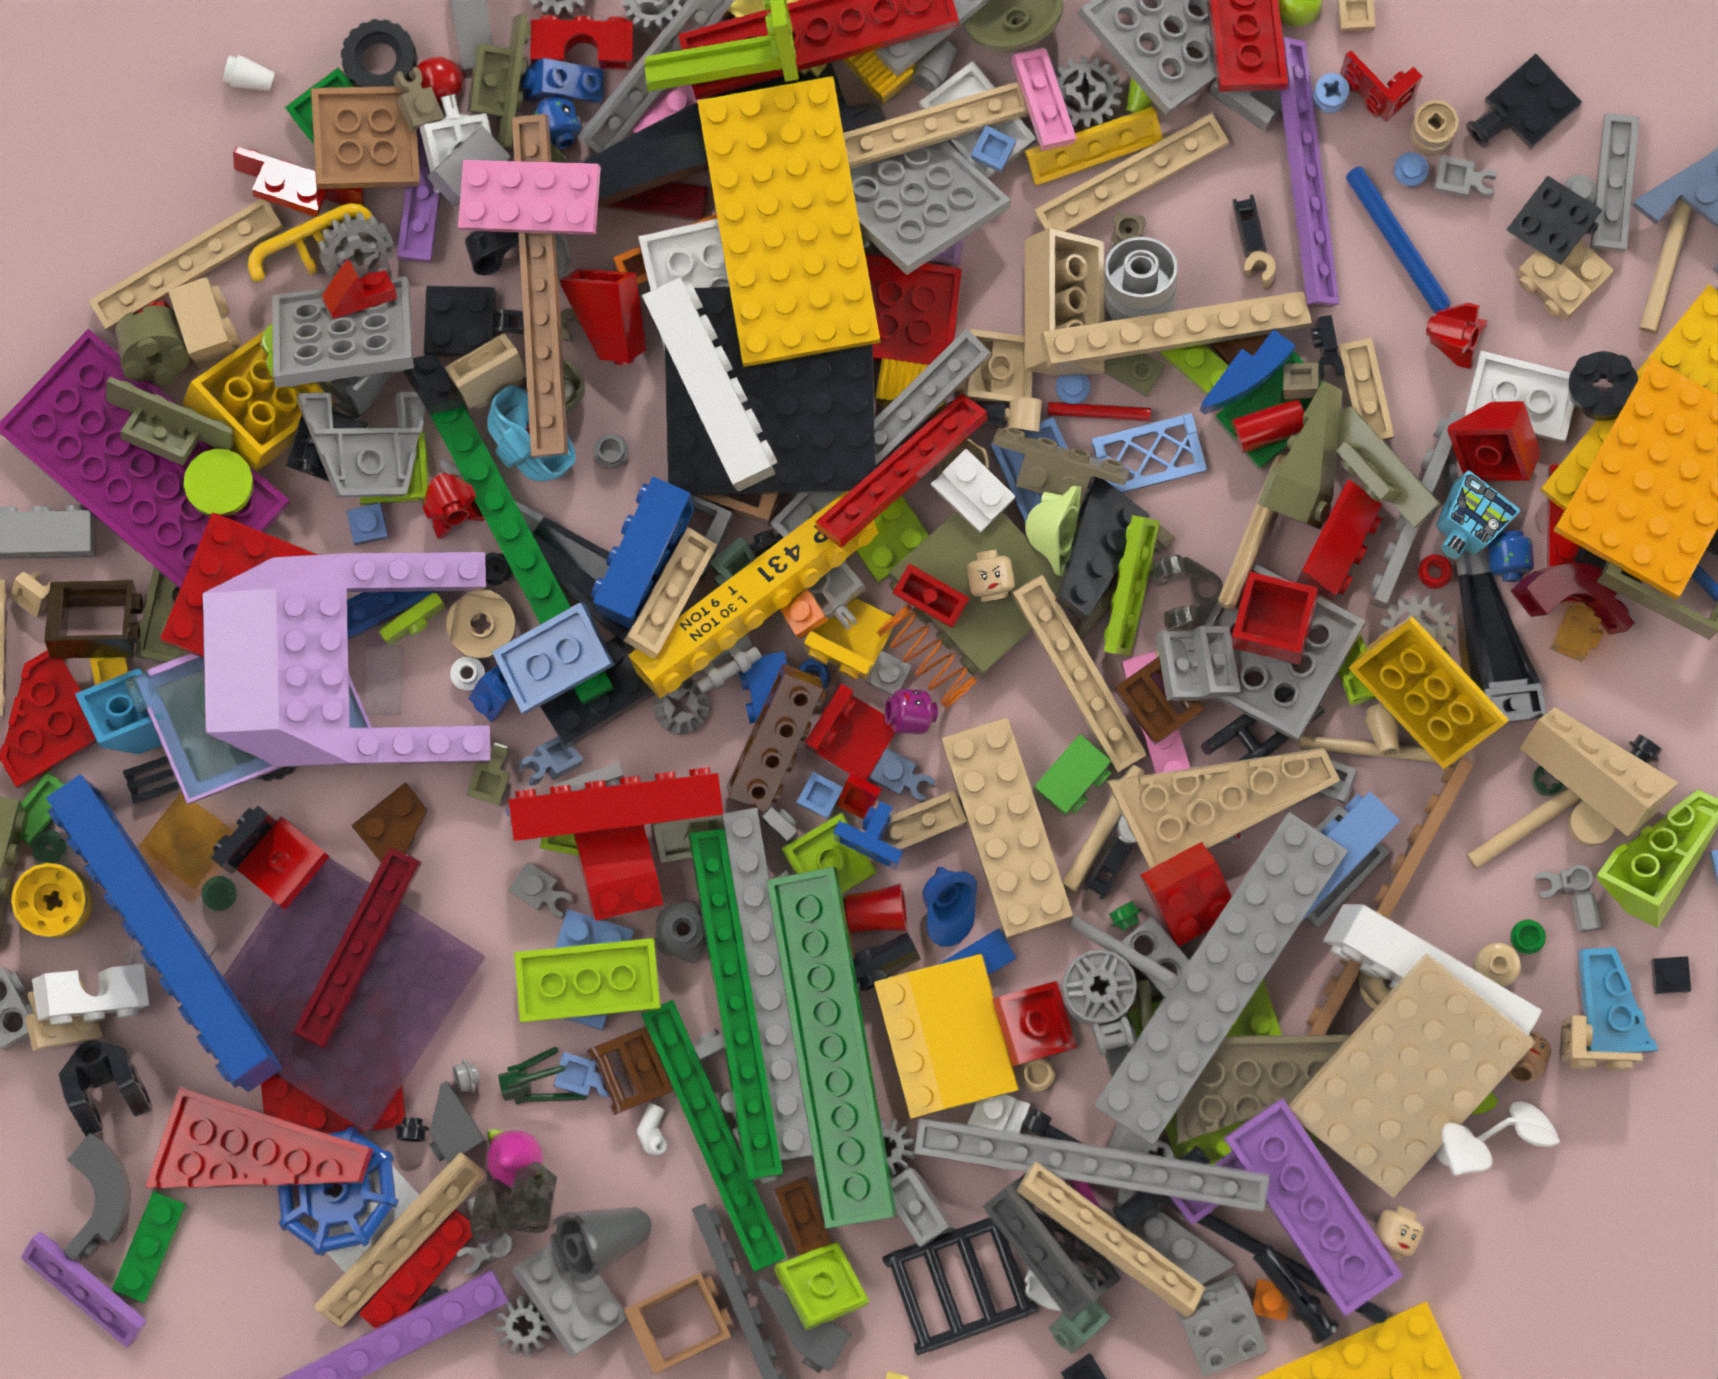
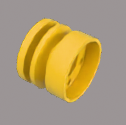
M51 863L33 866L23 873L13 888L11 899L14 916L23 928L35 935L53 938L73 935L84 927L91 915L94 901L91 887L80 873L70 867ZM59 892L58 898L63 901V905L61 907H54L52 911V904L47 902L48 897L56 896Z

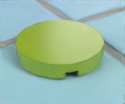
M212 449L201 453L191 461L185 472L184 489L189 502L198 512L209 517L212 512L221 516L236 514L247 505L253 494V475L249 465L239 454L228 449Z

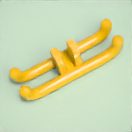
M349 203L341 205L259 244L252 250L248 258L247 267L251 279L254 282H262L265 279V272L262 267L263 260L267 256L294 243L310 276L317 273L316 265L309 256L303 239L313 235L317 244L319 241H326L321 231L333 226V220L343 221L344 214H348L350 218H356L360 212L363 214L365 221H367L372 216L371 212L360 204Z

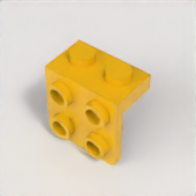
M854 598L846 608L857 619L855 626L845 617L852 627L846 630L836 616L829 618L828 621L816 628L814 632H809L804 642V647L809 652L808 656L824 665L830 662L840 667L838 670L840 673L853 680H857L858 677L867 680L893 628L882 637H879L877 631L893 616Z

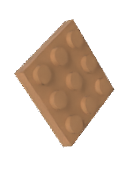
M395 86L311 88L316 189L419 187L417 129L410 131L397 100L404 94L403 92L399 91Z

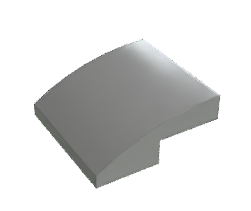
M1199 626L1193 631H1161L1156 635L1167 701L1211 699L1237 695L1241 692L1229 626Z

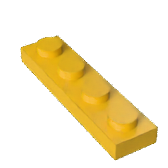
M1152 106L1075 133L1076 141L1073 145L1044 151L1041 150L1040 146L1024 152L1032 181L1037 186L1152 146L1163 140L1157 113Z

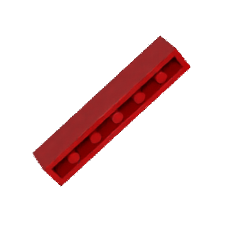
M710 767L689 769L690 776L676 778L675 771L654 774L655 781L641 782L640 776L619 778L620 785L606 787V781L600 780L585 782L584 790L571 791V785L569 784L549 787L550 794L536 795L535 789L514 791L515 798L508 799L513 841L724 815L719 773H711Z

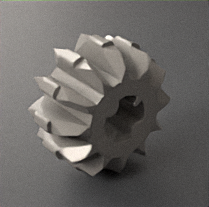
M880 1118L883 1138H889V1143L894 1141L897 1145V1148L891 1152L892 1156L887 1157L890 1177H895L894 1164L897 1163L903 1171L908 1169V1165L901 1159L902 1156L909 1159L915 1158L916 1154L912 1151L904 1150V1147L916 1144L915 1138L902 1140V1137L910 1130L907 1125L902 1127L897 1133L895 1132L897 1119L892 1118L889 1129H885L883 1118Z
M518 1296V1309L509 1301L504 1306L510 1315L496 1314V1318L505 1321L506 1324L505 1326L495 1327L494 1332L500 1334L507 1333V1336L499 1342L502 1347L514 1341L511 1354L517 1355L521 1344H523L525 1356H531V1343L539 1351H543L545 1346L539 1340L540 1336L551 1340L553 1334L543 1331L544 1326L549 1325L546 1320H542L539 1310L535 1311L536 1306L533 1301L530 1300L529 1306L526 1308L524 1296ZM525 1316L527 1321L534 1324L533 1330L529 1329L528 1332L530 1334L525 1337L522 1331L516 1330V1322L521 1323L519 1318Z

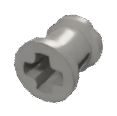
M1126 1016L1121 1017L1120 1022L1101 1027L1098 1024L1092 1025L1100 1056L1106 1055L1107 1050L1125 1045L1129 1048L1135 1046Z

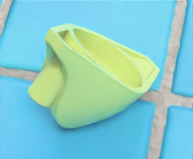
M1081 486L1070 487L1064 495L1044 492L1041 503L1031 510L1026 520L1025 530L1030 544L1046 556L1055 574L1062 576L1065 564L1069 560L1073 548L1071 543L1078 525Z

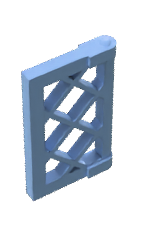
M1192 413L1092 438L1091 445L1094 448L1096 458L1103 461L1106 458L1113 459L1106 455L1104 445L1120 441L1124 442L1125 445L1118 455L1117 461H1120L1128 445L1146 455L1137 472L1130 469L1129 474L1134 476L1133 480L1126 481L1125 485L1107 482L1121 493L1207 471ZM1184 425L1186 437L1181 443L1164 432L1166 429ZM1151 433L1158 434L1149 451L1131 442L1132 438ZM1161 437L1179 446L1170 464L1152 454ZM1182 449L1192 454L1194 464L1179 468L1173 466ZM1149 457L1167 467V470L1148 476L1140 475Z

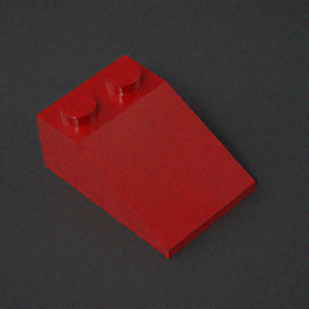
M644 825L573 834L591 914L595 921L664 905Z

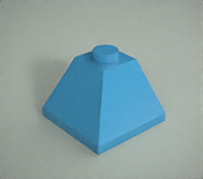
M140 668L75 694L100 748L142 754L162 745L134 681V678L143 675ZM160 713L155 716V719L159 721L164 719V716Z

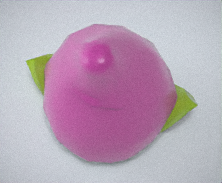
M494 1128L487 1131L490 1145L487 1151V1169L495 1182L508 1187L524 1185L529 1181L546 1179L548 1172L543 1164L542 1148L533 1135L521 1130L501 1131Z

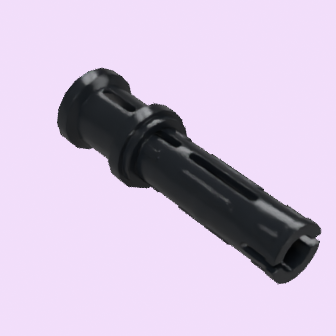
M1197 1145L1180 1159L1203 1164L1211 1163L1207 1157L1205 1158V1153ZM1135 1190L1136 1194L1120 1207L1114 1206L1112 1211L1124 1227L1133 1233L1136 1231L1135 1226L1148 1215L1159 1212L1161 1208L1159 1204L1169 1196Z
M1267 1245L1254 1255L1253 1260L1258 1263L1274 1286L1292 1306L1294 1319L1301 1321L1312 1334L1311 1340L1314 1344H1319L1333 1335L1339 1328V1323L1335 1319L1331 1320L1320 1306L1321 1300L1317 1296L1308 1294L1271 1245Z

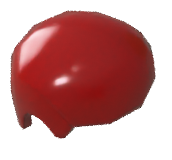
M429 57L417 66L422 74V82L420 83L422 89L432 88L440 108H444L441 100L442 97L455 95V99L464 94L466 76L460 65L446 57Z

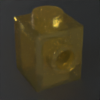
M1578 604L1575 608L1569 606L1564 611L1549 649L1582 662L1587 657L1590 648L1596 650L1601 640L1603 630L1598 629L1602 619L1594 616L1596 612L1586 606Z

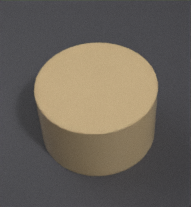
M1584 801L1571 810L1567 819V829L1571 838L1578 844L1586 847L1602 844L1612 836L1616 828Z

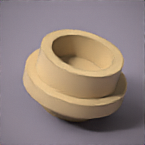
M1041 1058L1024 1063L1020 1070V1079L1027 1089L1041 1092L1052 1085L1055 1079V1070L1049 1060Z

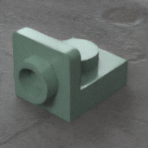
M1094 1301L1071 1320H1068L1065 1314H1062L1049 1326V1330L1053 1334L1056 1343L1073 1354L1111 1317Z

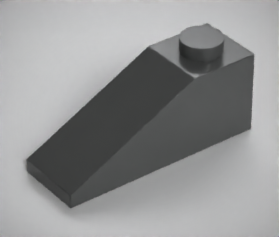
M761 1278L757 1285L797 1351L805 1356L802 1363L819 1374L823 1368L830 1371L850 1339L851 1334L831 1321L805 1330L787 1294Z

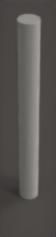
M1075 916L1070 921L1069 927L1107 951L1115 952L1129 964L1169 988H1174L1177 985L1179 977L1078 916Z

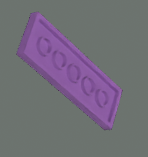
M1280 1098L1223 1138L1244 1170L1270 1174L1266 1203L1343 1316H1347L1403 1277L1283 1098Z

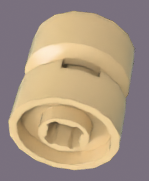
M1441 100L1428 101L1419 107L1409 130L1410 142L1418 152L1434 156L1448 149L1458 129L1459 119L1454 108Z

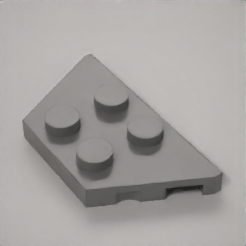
M1120 1188L1117 1206L1120 1207L1136 1193L1130 1189ZM1161 1211L1156 1214L1151 1213L1135 1226L1136 1231L1133 1232L1134 1235L1200 1284L1228 1271L1234 1265ZM1115 1216V1221H1117L1119 1224H1121L1122 1226H1124V1225L1119 1221V1219ZM1109 1260V1262H1110L1112 1265H1114V1266L1117 1267L1119 1270H1121L1123 1273H1125V1274L1128 1275L1130 1278H1132L1133 1280H1135L1133 1277H1131L1129 1274H1127L1126 1272H1124L1122 1269H1120L1118 1266H1116L1114 1263H1112V1262Z

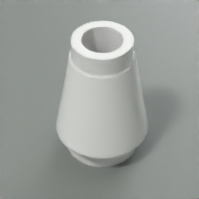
M239 54L238 57L229 55L222 82L229 83L232 88L270 91L275 72Z

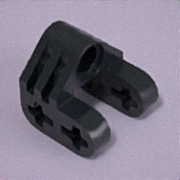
M99 1040L86 1041L76 1049L59 1073L62 1092L67 1106L86 1137L89 1133L95 1134L103 1130L100 1114L88 1094V1088L90 1087L95 1089L115 1080L119 1091L135 1117L153 1110L148 1092L125 1048Z

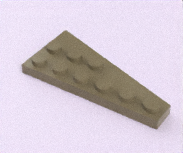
M1352 1034L1225 1036L1177 1108V1144L1251 1119L1280 1098H1283L1287 1105H1289Z

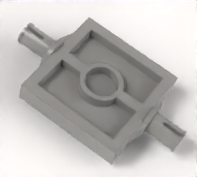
M844 561L840 566L834 567L819 578L814 586L805 590L808 589L814 595L828 619L836 616L844 628L849 630L852 627L845 617L853 626L856 625L857 619L846 607L866 588Z

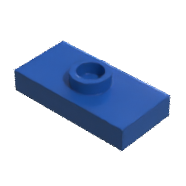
M998 928L939 964L982 954L989 976L1017 958Z

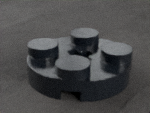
M1594 352L1580 357L1572 369L1568 383L1569 398L1573 405L1583 411L1584 415L1588 418L1598 421L1613 420L1621 412L1638 381V376L1628 357L1613 352ZM1600 379H1606L1607 382L1612 383L1613 387H1608L1607 393H1600V388L1594 387L1593 384L1599 382Z

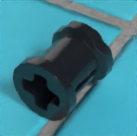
M1491 103L1488 106V111L1477 120H1470L1466 123V128L1471 137L1484 148L1489 145V140L1502 129L1508 130L1512 126L1506 112L1495 103Z

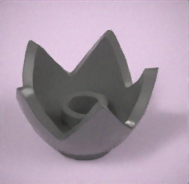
M683 901L667 906L659 912L656 919L655 937L659 952L665 955L676 956L688 963H695L701 957L707 945L699 903ZM682 923L690 926V932L686 936H680L677 933V927Z

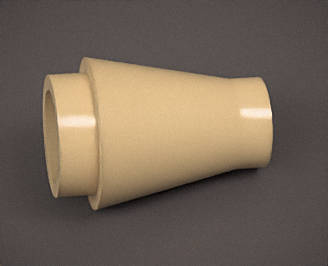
M1382 703L1371 706L1366 711L1365 723L1377 745L1379 755L1387 758L1399 754V721Z

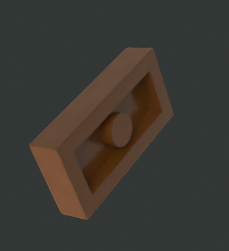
M807 1177L774 1189L799 1256L832 1243Z

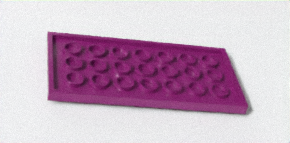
M87 329L0 421V435L87 510H90L97 519L175 586L181 589L210 519L209 516L198 512L189 502L184 489L185 472L191 461L198 455L217 448L198 441L184 465H180L121 440V430L132 415V412L106 401V382L109 377L119 381H127L138 389L150 394H158L165 400L176 403L149 380L140 382L127 379L124 376L119 354L92 331ZM250 467L254 484L252 496L247 505L239 512L230 516L225 515L224 517L265 532L288 508L291 502Z

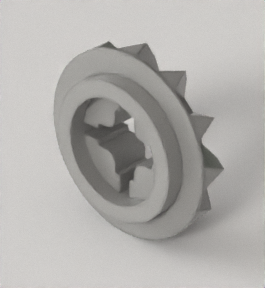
M685 680L678 689L669 692L661 699L656 695L653 707L655 717L664 729L674 734H688L700 728L705 722L709 712V701L706 693L702 694L695 682ZM687 694H690L687 706L694 714L682 711L673 719L675 706L669 698L681 701L683 697L686 698Z

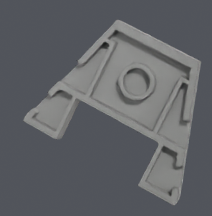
M400 392L396 394L399 428L335 429L333 428L331 393H300L297 395L298 405L336 498L394 497L407 494L417 453L415 449L419 434L422 432L423 416L426 408L416 392Z

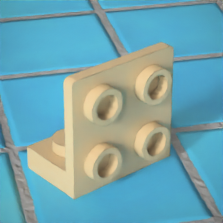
M1572 1015L1562 1020L1561 1063H1571V1069L1592 1070V1068L1598 1067V1064H1606V1070L1627 1071V1069H1633V1064L1643 1061V1053L1586 1051V1046H1591L1593 1035L1592 1025L1587 1024V1016Z

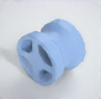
M1337 73L1323 75L1318 80L1313 93L1316 107L1325 113L1340 111L1344 107L1349 95L1347 80Z

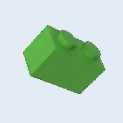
M1079 734L1037 782L1033 791L1064 817L1070 811L1076 815L1089 800L1085 796L1087 791L1093 785L1099 788L1110 776L1111 772L1107 768L1110 766L1111 760Z

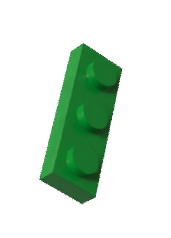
M156 1191L152 1192L111 1290L140 1302H147L187 1204Z

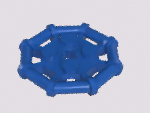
M349 1126L347 1130L328 1135L374 1149L362 1183L339 1184L343 1187V1190L337 1198L328 1195V1190L333 1189V1184L278 1185L281 1214L279 1225L281 1229L289 1231L314 1250L316 1255L324 1256L329 1251L358 1245L366 1247L371 1243V1237L393 1207L396 1208L399 1202L395 1196L392 1169L394 1157L392 1153L381 1149L360 1134L358 1128ZM377 1169L379 1171L381 1194L372 1193L370 1174ZM292 1187L299 1188L300 1206L295 1210ZM370 1202L379 1203L361 1227L357 1219L366 1213L368 1204ZM309 1215L320 1224L317 1234L300 1222L301 1219ZM349 1224L353 1230L351 1233L328 1237L332 1227Z

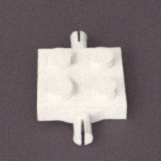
M455 95L441 98L446 118L439 122L424 124L420 127L430 172L480 127L484 126L491 134L486 113L473 116L459 114ZM434 185L436 194L441 193Z

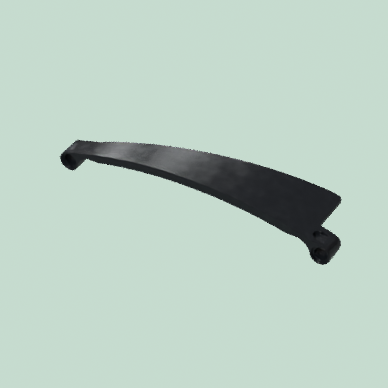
M828 63L818 77L810 71H807L805 75L798 71V80L785 82L784 76L706 98L833 76L843 133L886 121L884 112L878 104L869 103L847 106L832 63ZM698 102L653 123L583 162L598 164L601 167L598 209L649 189L709 170ZM472 232L467 236L465 246L473 271L482 276L497 272L502 266V260L507 251L519 244L518 232Z

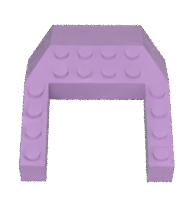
M485 552L342 553L271 558L204 592L205 733L265 760V762L276 767L486 763L490 761V725L350 728L347 592L483 590L486 587Z

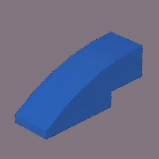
M1273 329L1254 356L1241 349L1202 401L1199 411L1203 414H1208L1246 397L1262 386L1284 365L1293 354L1296 345Z

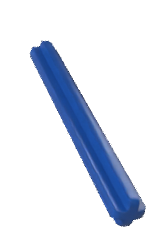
M1358 166L1349 171L1346 175V180L1433 312L1437 314L1440 310L1449 308L1451 305L1450 299L1364 169Z

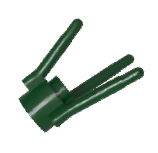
M552 1047L520 1064L507 1067L508 1072L498 1074L504 1100L515 1099L516 1105L525 1102L586 1100L588 1096L576 1093H526L532 1091V1081L566 1070L564 1065L531 1074L525 1070L556 1054L559 1051L557 1047Z

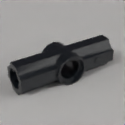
M908 932L876 948L869 947L855 954L853 963L858 991L870 990L875 987L874 982L889 978L890 975L921 960Z

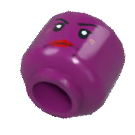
M899 689L893 693L892 697H888L884 709L885 721L887 725H891V728L897 734L921 735L929 730L931 723H936L938 706L936 702H932L929 693L925 690Z

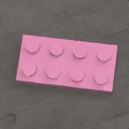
M463 160L458 228L461 231L596 235L601 167L598 164Z

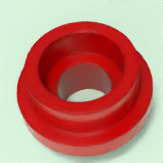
M1438 554L1426 556L1420 562L1417 570L1420 582L1430 589H1440L1446 586L1451 580L1453 573L1448 559ZM1429 568H1439L1441 572L1440 577H1431L1428 573Z

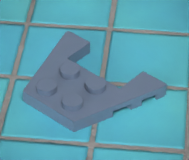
M1718 150L1640 196L1632 206L1653 223L1657 224L1676 200L1681 199L1718 229ZM1718 264L1713 269L1717 274Z

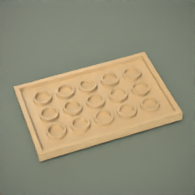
M1426 952L1288 1106L1302 1126L1394 1198L1443 1145V1127L1448 1123L1461 1125L1535 1044V1041Z

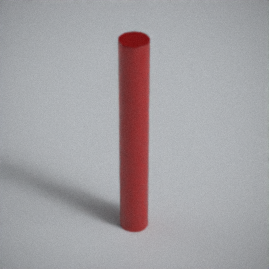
M1048 402L1047 415L1150 421L1151 408Z

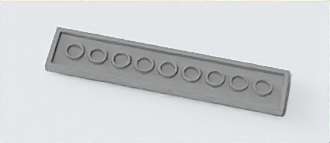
M1287 813L1180 974L1177 985L1170 989L1135 1042V1046L1131 1048L1093 1105L1094 1107L1152 1146L1154 1145L1348 850L1292 813Z

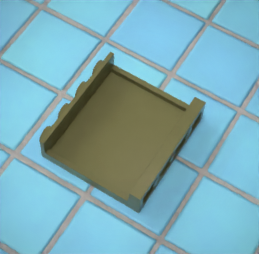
M956 511L889 571V578L892 580L889 586L892 590L895 589L910 563L970 597L963 614L954 628L947 626L916 607L912 610L917 612V617L925 625L931 622L939 632L936 634V637L942 639V644L948 650L954 647L962 655L959 661L964 667H967V671L971 675L977 672L983 678L995 663L1032 631L1011 592L1036 577L1043 575L1056 597L1062 576L1055 574L1050 562L1030 544L1027 537L1003 512L979 533ZM997 549L998 556L1005 555L1011 560L1015 587L1008 591L1009 597L981 602V597L972 595L970 591L967 565L971 561L977 560L976 553Z

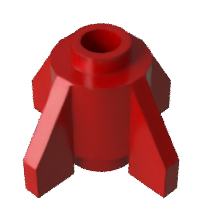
M1468 302L1440 310L1436 316H1431L1427 323L1426 335L1430 336V343L1435 345L1453 363L1470 369L1473 365L1474 351L1472 350L1477 344L1479 333L1481 334L1487 327V320L1478 318L1480 305Z
M443 473L435 476L426 489L423 510L427 518L433 519V529L437 539H444L451 530V526L459 525L467 519L473 521H483L485 519L475 501L476 494L472 485L453 474Z

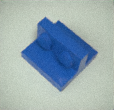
M880 801L877 809L872 806L869 808L862 823V829L865 832L840 820L833 832L834 841L896 871L903 859L902 850L881 841L893 817V807Z

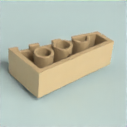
M1556 707L1537 721L1520 747L1523 752L1627 837L1660 811L1679 784L1674 779Z

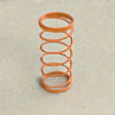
M906 604L877 631V634H879V637H882L891 628L913 615L892 641L890 649L896 648L925 629L924 633L904 656L902 663L910 661L929 647L938 643L915 672V677L924 674L943 660L951 657L928 686V691L933 690L952 676L963 671L940 701L944 709H947L962 697L977 682V679H975V676L970 677L950 695L967 673V667H961L935 684L953 661L955 653L943 656L922 670L941 646L942 639L929 643L909 657L926 636L930 626H922L897 642L917 616L916 611L910 612L912 606Z

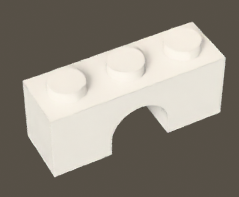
M144 964L110 967L98 972L100 986L96 997L88 995L81 988L78 970L47 973L32 979L37 1020H50L51 1025L54 1026L72 1023V1017L83 1016L84 1022H92L105 1019V1014L116 1013L117 1018L137 1016V1010L149 1006Z

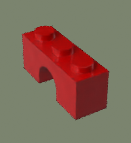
M544 15L540 16L539 20L531 19V64L542 58L567 62V55L571 48L575 45L586 43L598 50L600 69L632 70L634 67L635 28L633 21H627L625 17L612 16L608 17L607 21H598L589 16H576L573 20H560L557 16Z

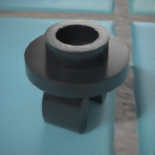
M772 529L754 535L753 539L755 542L749 544L751 550L758 549L756 553V558H758L783 539L780 533L774 534Z

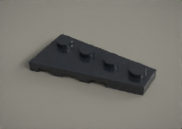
M1095 476L1091 477L1087 488L1089 492L1079 515L1081 520L1078 530L1073 536L1071 555L1065 564L1055 599L1056 602L1081 621L1089 617L1118 569L1120 560L1124 557L1127 543L1126 529L1131 523L1132 515L1145 518L1150 516L1149 513L1107 481Z

